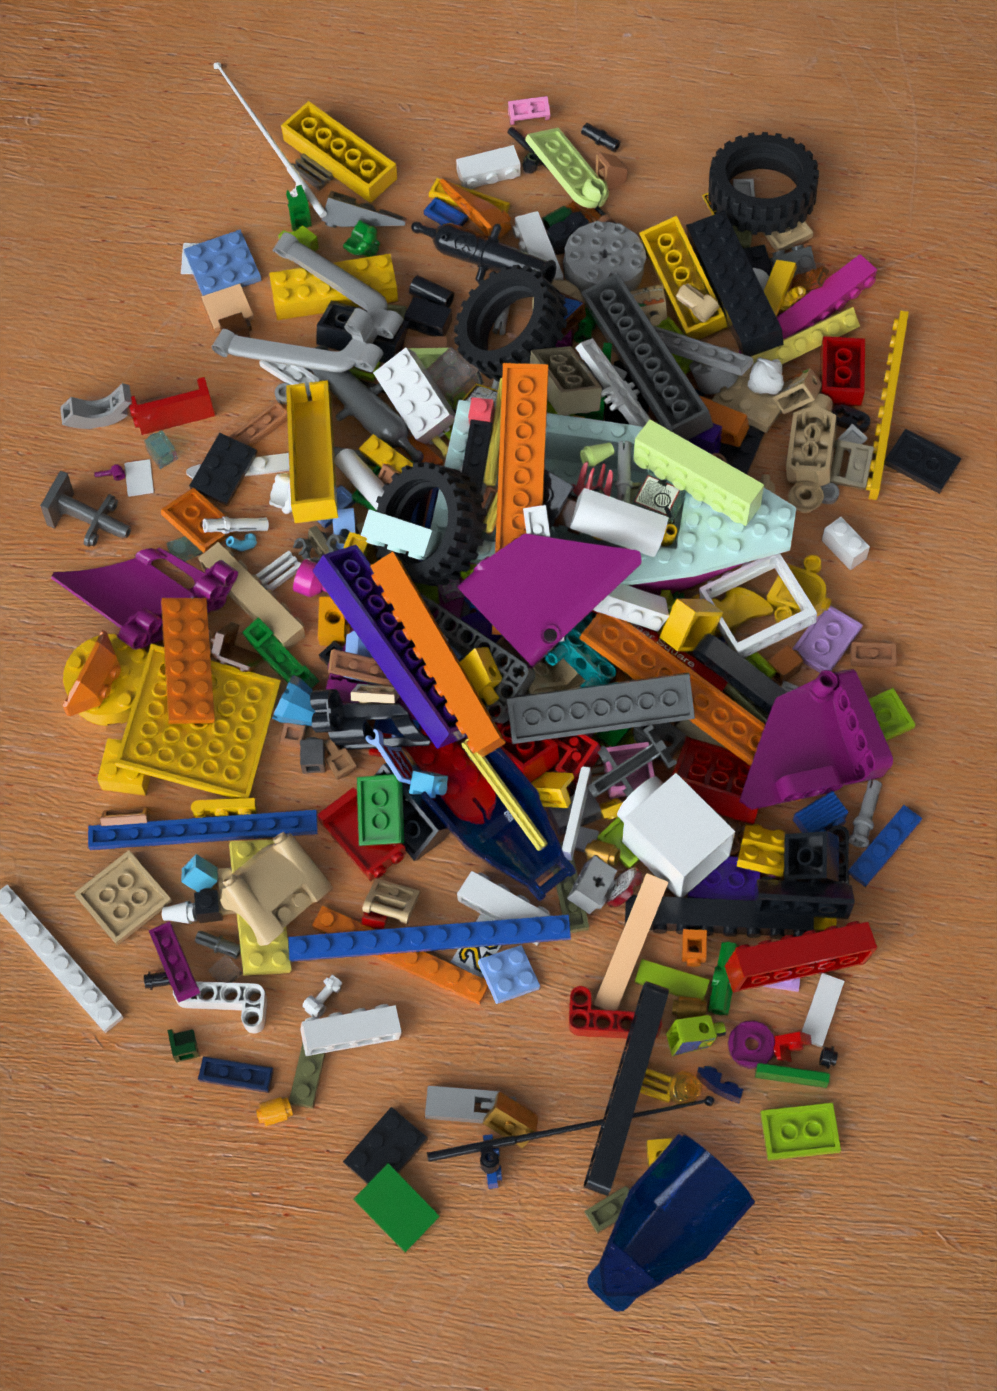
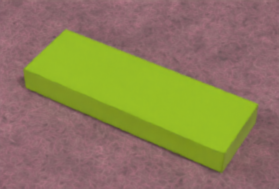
M642 959L635 983L644 985L645 981L668 988L669 994L696 997L704 1001L710 980Z

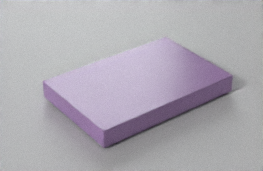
M830 605L827 611L824 610L817 617L815 624L808 626L792 649L797 650L801 654L804 664L819 673L824 670L832 671L851 645V642L854 641L861 631L863 624Z

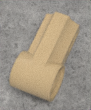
M688 283L683 285L676 295L677 300L691 309L695 317L703 323L719 308V304L715 299L707 294L704 296Z

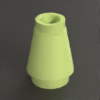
M610 442L585 446L584 450L580 451L581 461L583 464L588 462V467H594L611 455H614V448Z

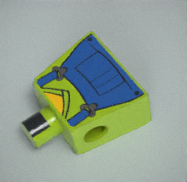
M710 1015L677 1019L666 1033L671 1055L676 1056L708 1048L715 1041L716 1037L726 1035V1029L723 1022L713 1023Z

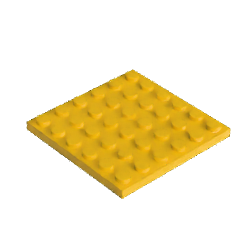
M151 644L114 766L233 799L249 798L281 680L253 672H243L235 667L211 661L214 723L168 724L164 647Z

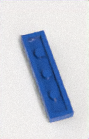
M903 805L848 870L849 875L866 887L920 824L922 818Z

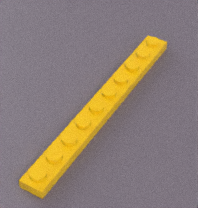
M900 310L899 318H894L892 330L896 331V334L892 335L889 347L893 348V352L888 354L886 365H890V370H886L884 376L887 388L883 387L881 394L884 406L880 405L878 418L882 419L881 424L877 423L875 436L879 437L878 442L874 441L873 454L876 455L875 460L871 459L869 472L873 473L872 478L868 477L866 490L869 491L868 499L877 500L880 491L908 311Z

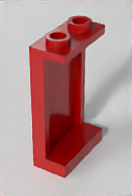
M205 377L197 379L198 390L138 405L135 396H131L132 404L129 405L135 428H140L141 434L145 435L214 417L215 413Z
M354 787L317 814L320 824L370 882L374 878L379 879L386 873L387 868L392 864L397 865L404 859L406 850L402 843L359 846L357 790Z

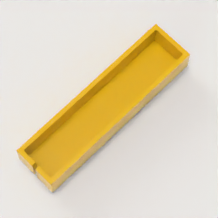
M328 380L309 382L312 401H308L305 383L286 385L290 498L295 523L338 518L332 400Z

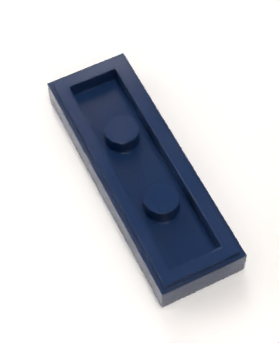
M203 1056L198 1081L269 1093L274 1069Z

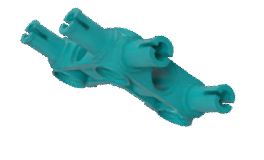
M592 611L564 636L565 641L555 645V648L545 658L552 666L564 659L585 680L580 687L608 684L616 675V669L613 664L579 639L584 630L596 617V614Z

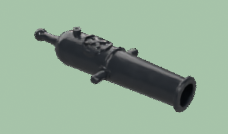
M414 222L411 225L414 233H421L431 237L436 249L443 255L478 265L476 282L484 279L486 271H489V269L501 272L502 267L507 266L509 269H512L513 265H520L522 268L524 265L537 270L551 284L555 278L557 266L554 260L546 261L499 242L500 224L493 226L491 235L488 237L455 223H444L437 227V229L423 226L420 222Z

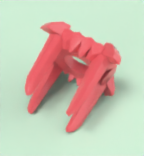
M588 462L584 463L577 485L572 484L575 487L573 492L579 496L584 488L593 490L600 486L603 492L610 497L613 482L612 470H609L605 488H603L606 468L604 463L596 487L592 486L595 468H592L588 481L584 485Z

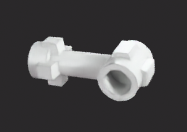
M331 975L323 981L326 986L316 998L309 996L304 1001L303 1007L312 1017H321L326 1010V1006L323 1003L332 992L338 993L341 990L342 982L335 976Z

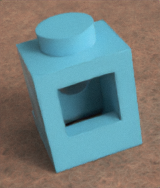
M413 771L409 793L422 794V796L436 798V794L444 795L447 791L448 776L430 771Z

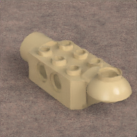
M819 393L814 401L803 405L802 410L793 413L786 472L787 480L793 483L794 486L789 491L788 500L790 504L796 507V510L802 513H810L822 504L824 494L821 486L830 483L837 431L836 415L832 413L833 402L831 398Z

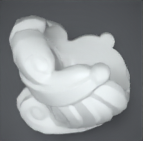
M759 357L752 367L750 380L747 385L748 388L754 393L778 394L784 385L780 360L770 361Z
M279 473L275 477L269 504L282 508L285 514L292 512L290 475Z

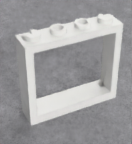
M780 553L758 559L754 562H747L741 568L733 572L728 571L721 578L715 581H708L706 585L699 588L700 599H706L714 605L711 600L712 598L774 568L778 572L801 612L738 643L722 616L717 625L728 646L743 658L815 624L817 621L816 610Z

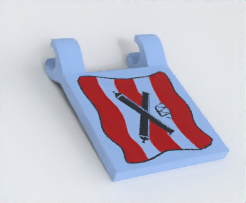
M374 729L375 739L373 740L371 736L367 735L366 741L378 748L399 782L411 784L412 773L415 769L402 751V747L384 745L382 732ZM391 735V737L393 738L399 737L397 735Z

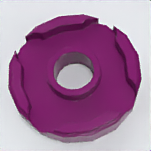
M744 1021L731 1031L728 1039V1052L738 1065L748 1069H755L757 1064H767L772 1059L775 1038L765 1024L757 1021ZM746 1040H756L758 1048L756 1050H749L745 1046Z

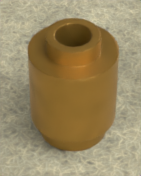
M593 839L591 843H587L585 848L587 860H590L595 855L610 866H616L619 862L621 850L616 848V845Z
M678 996V1000H673L672 1014L676 1015V1020L705 1016L707 1001H702L701 998Z

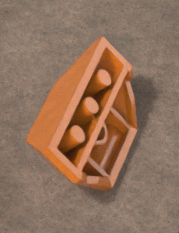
M105 630L101 631L67 699L62 705L68 716H73L101 705L104 698L106 699L110 694L112 682L120 675L121 667Z

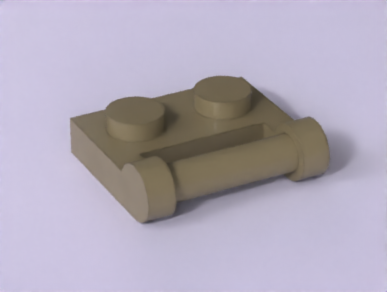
M835 440L834 448L836 450L830 482L835 485L865 490L874 447ZM844 450H850L845 477H840L839 473Z

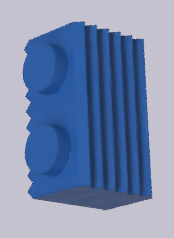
M831 791L796 812L793 821L802 833L823 832L830 830L835 825H844L848 810L840 802V799L837 798L834 791Z

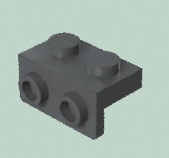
M803 244L792 247V252L785 253L784 250L772 253L773 257L769 258L773 267L776 260L796 263L797 268L793 277L817 270L811 246L804 248Z

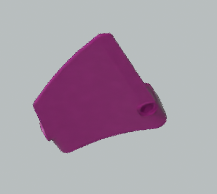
M523 534L492 556L485 557L457 588L517 652L534 667L568 632L641 565V553L632 549ZM552 629L556 631L557 638L555 641L548 642L544 639V633L547 630Z

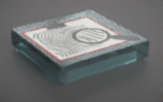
M649 469L631 504L669 517L667 524H672L688 492L686 490H678L666 478L664 480L659 479L654 474V471Z

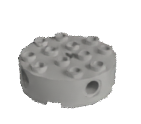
M595 221L579 227L569 236L564 249V277L581 292L617 273L629 291L639 287L644 274L646 253L645 246L637 234L620 223Z

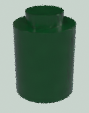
M562 206L542 217L546 231L553 224L564 221L567 216L573 213L572 210Z

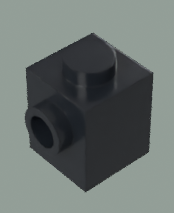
M205 888L200 890V892H195V911L199 923L223 921L218 890Z

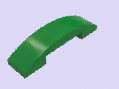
M259 617L242 632L260 656L287 683H289L292 675L301 678L311 689L320 682L305 665L302 666L273 636L274 633Z

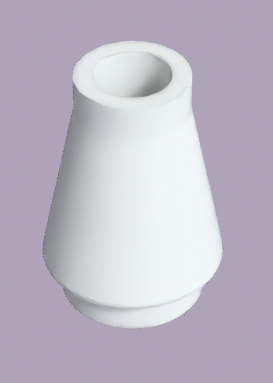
M186 901L163 907L162 918L164 921L169 920L191 924L197 921L195 903Z

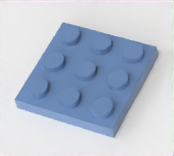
M241 230L183 249L202 296L237 284L245 287L262 281Z

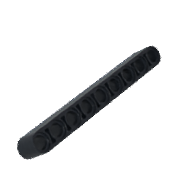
M645 981L642 987L584 1181L585 1189L606 1196L611 1191L668 998V988Z

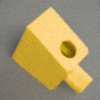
M488 647L475 648L460 661V664L479 697L483 698L487 705H491L499 699L493 688L502 681V677Z

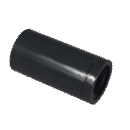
M419 275L414 277L409 287V294L420 299H427L429 302L438 305H445L448 308L451 306L455 295L453 291Z

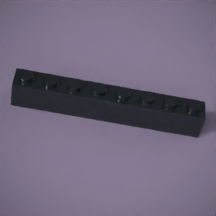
M632 895L625 902V925L638 895ZM662 897L649 930H653L654 933L658 934L676 931L677 934L681 935L683 929L707 930V936L721 933L727 937L743 934L750 938H758L764 935L770 936L773 939H781L787 935H794V937L802 936L803 933L814 930V917L754 914V901Z

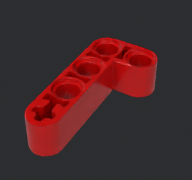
M577 986L573 988L570 994L569 1029L576 1036L627 1039L630 1029H624L621 1023L624 1021L632 1023L635 1012L591 1009V992L584 986ZM581 995L586 997L587 1001L580 1004L574 999ZM581 1018L585 1020L586 1024L578 1027L574 1025L573 1021ZM604 1019L610 1025L606 1028H601L597 1025V1022ZM661 1019V1022H660V1025H659V1029H658L656 1038H657V1037L660 1035V1033H661L662 1019Z

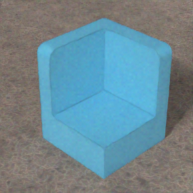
M195 854L182 868L181 882L196 892H200V890L205 888H211L218 881V868Z

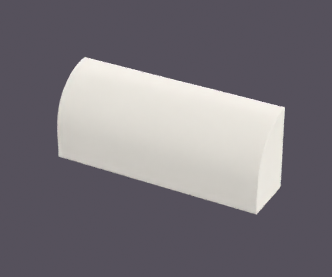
M584 488L578 496L570 528L655 557L663 540L669 517Z

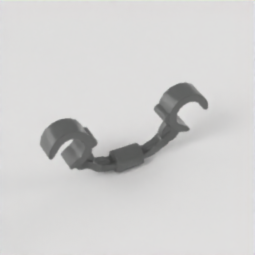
M332 534L326 542L329 549L328 553L339 550L336 547V541L345 544L346 541L342 535ZM297 538L293 548L300 549L303 545L298 555H302L304 560L308 559L318 563L322 556L310 557V551L313 547L310 540Z

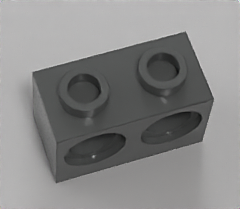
M669 722L652 725L660 741H668L672 744L666 750L673 758L684 745L686 735ZM650 725L633 728V737L636 743L649 742V745L651 744L643 732Z

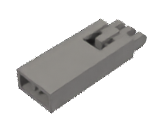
M428 1086L425 1118L483 1124V1118L487 1113L474 1112L475 1103H481V1110H491L495 1104L496 1095L500 1091ZM509 1097V1098L513 1099L514 1101H516V1099H517V1098H515V1097Z

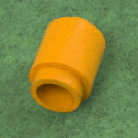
M278 1097L259 1103L260 1108L256 1109L259 1123L264 1122L265 1127L288 1120L287 1117L293 1116L288 1097L283 1099Z

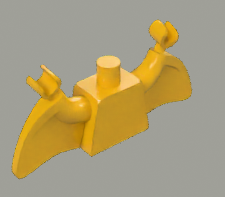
M735 587L726 591L725 598L720 602L716 598L711 599L714 605L723 612L722 618L732 635L736 633L737 627L745 621L755 617L771 615L774 611L773 607L764 598L742 587ZM700 594L693 596L691 599H700ZM663 626L657 632L659 635H661L663 631ZM716 627V630L713 635L717 637L719 640L724 639L719 629Z

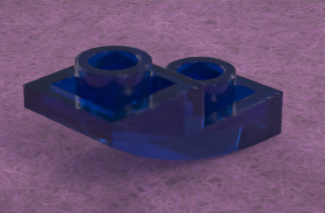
M698 1067L696 1078L705 1087L722 1098L740 1103L743 1089L739 1088L738 1084L728 1081L720 1083L722 1073L717 1072L718 1070L714 1067Z

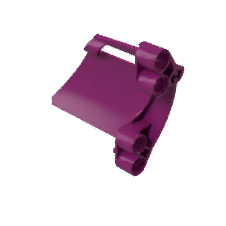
M148 548L137 552L135 558L121 563L88 570L53 572L51 579L121 628L119 633L116 634L117 637L134 650L163 640L162 598H206L207 614L210 611H217L226 603V596L238 577V571L223 560H219L210 569L207 568L204 573L162 548ZM160 558L169 561L193 578L195 582L194 587L190 589L184 588L152 566L151 562Z

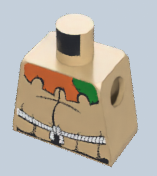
M662 284L630 291L653 326L659 325L661 321L667 319L666 300Z
M809 368L788 378L784 382L782 390L778 394H774L772 398L782 413L786 414L814 401L822 384L813 370Z

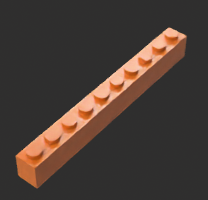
M391 552L372 564L370 567L374 572L371 575L377 586H382L384 590L381 593L388 604L391 603L394 610L392 613L399 623L402 621L405 626L402 629L403 633L409 641L413 640L415 654L419 659L423 658L425 661L424 670L430 678L434 677L437 682L434 687L441 697L445 696L447 700L445 706L451 715L455 714L458 722H456V726L462 735L466 733L469 741L466 743L472 753L477 752L483 758L506 743L400 558L394 552Z

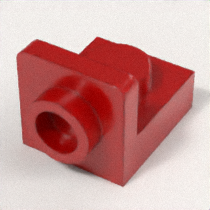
M799 1031L774 1036L775 1044L773 1050L778 1061L790 1063L792 1062L791 1051H800L804 1049L803 1046L812 1045L811 1035Z

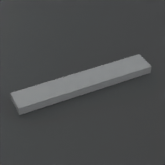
M653 326L670 353L740 376L754 364L752 357Z

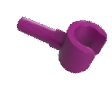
M118 464L113 465L110 470L94 472L95 477L113 475L116 481L125 478L124 470Z

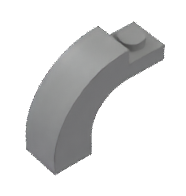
M122 383L109 396L99 400L89 401L70 397L60 407L62 425L80 429H92L109 426L121 421L128 416L127 407L132 403L130 385Z

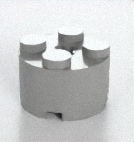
M694 360L689 365L699 389L704 394L721 392L720 388L726 386L728 389L738 379L737 374Z

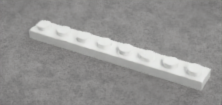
M8 884L0 890V913L106 1034L124 1017Z

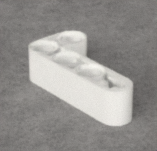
M196 981L200 990V994L195 995L197 999L193 996L178 1003L173 991L176 1002L182 1008L242 1010L241 1020L249 1033H259L265 1026L267 996L259 984ZM206 992H214L212 998L208 1000L203 999V995ZM235 992L238 994L234 1000L226 999L229 993ZM254 993L261 994L260 999L257 1001L249 999ZM252 1016H258V1017H259V1020H258L257 1023H255V1024H248V1023H247V1022H248V1019H249L250 1017H252Z

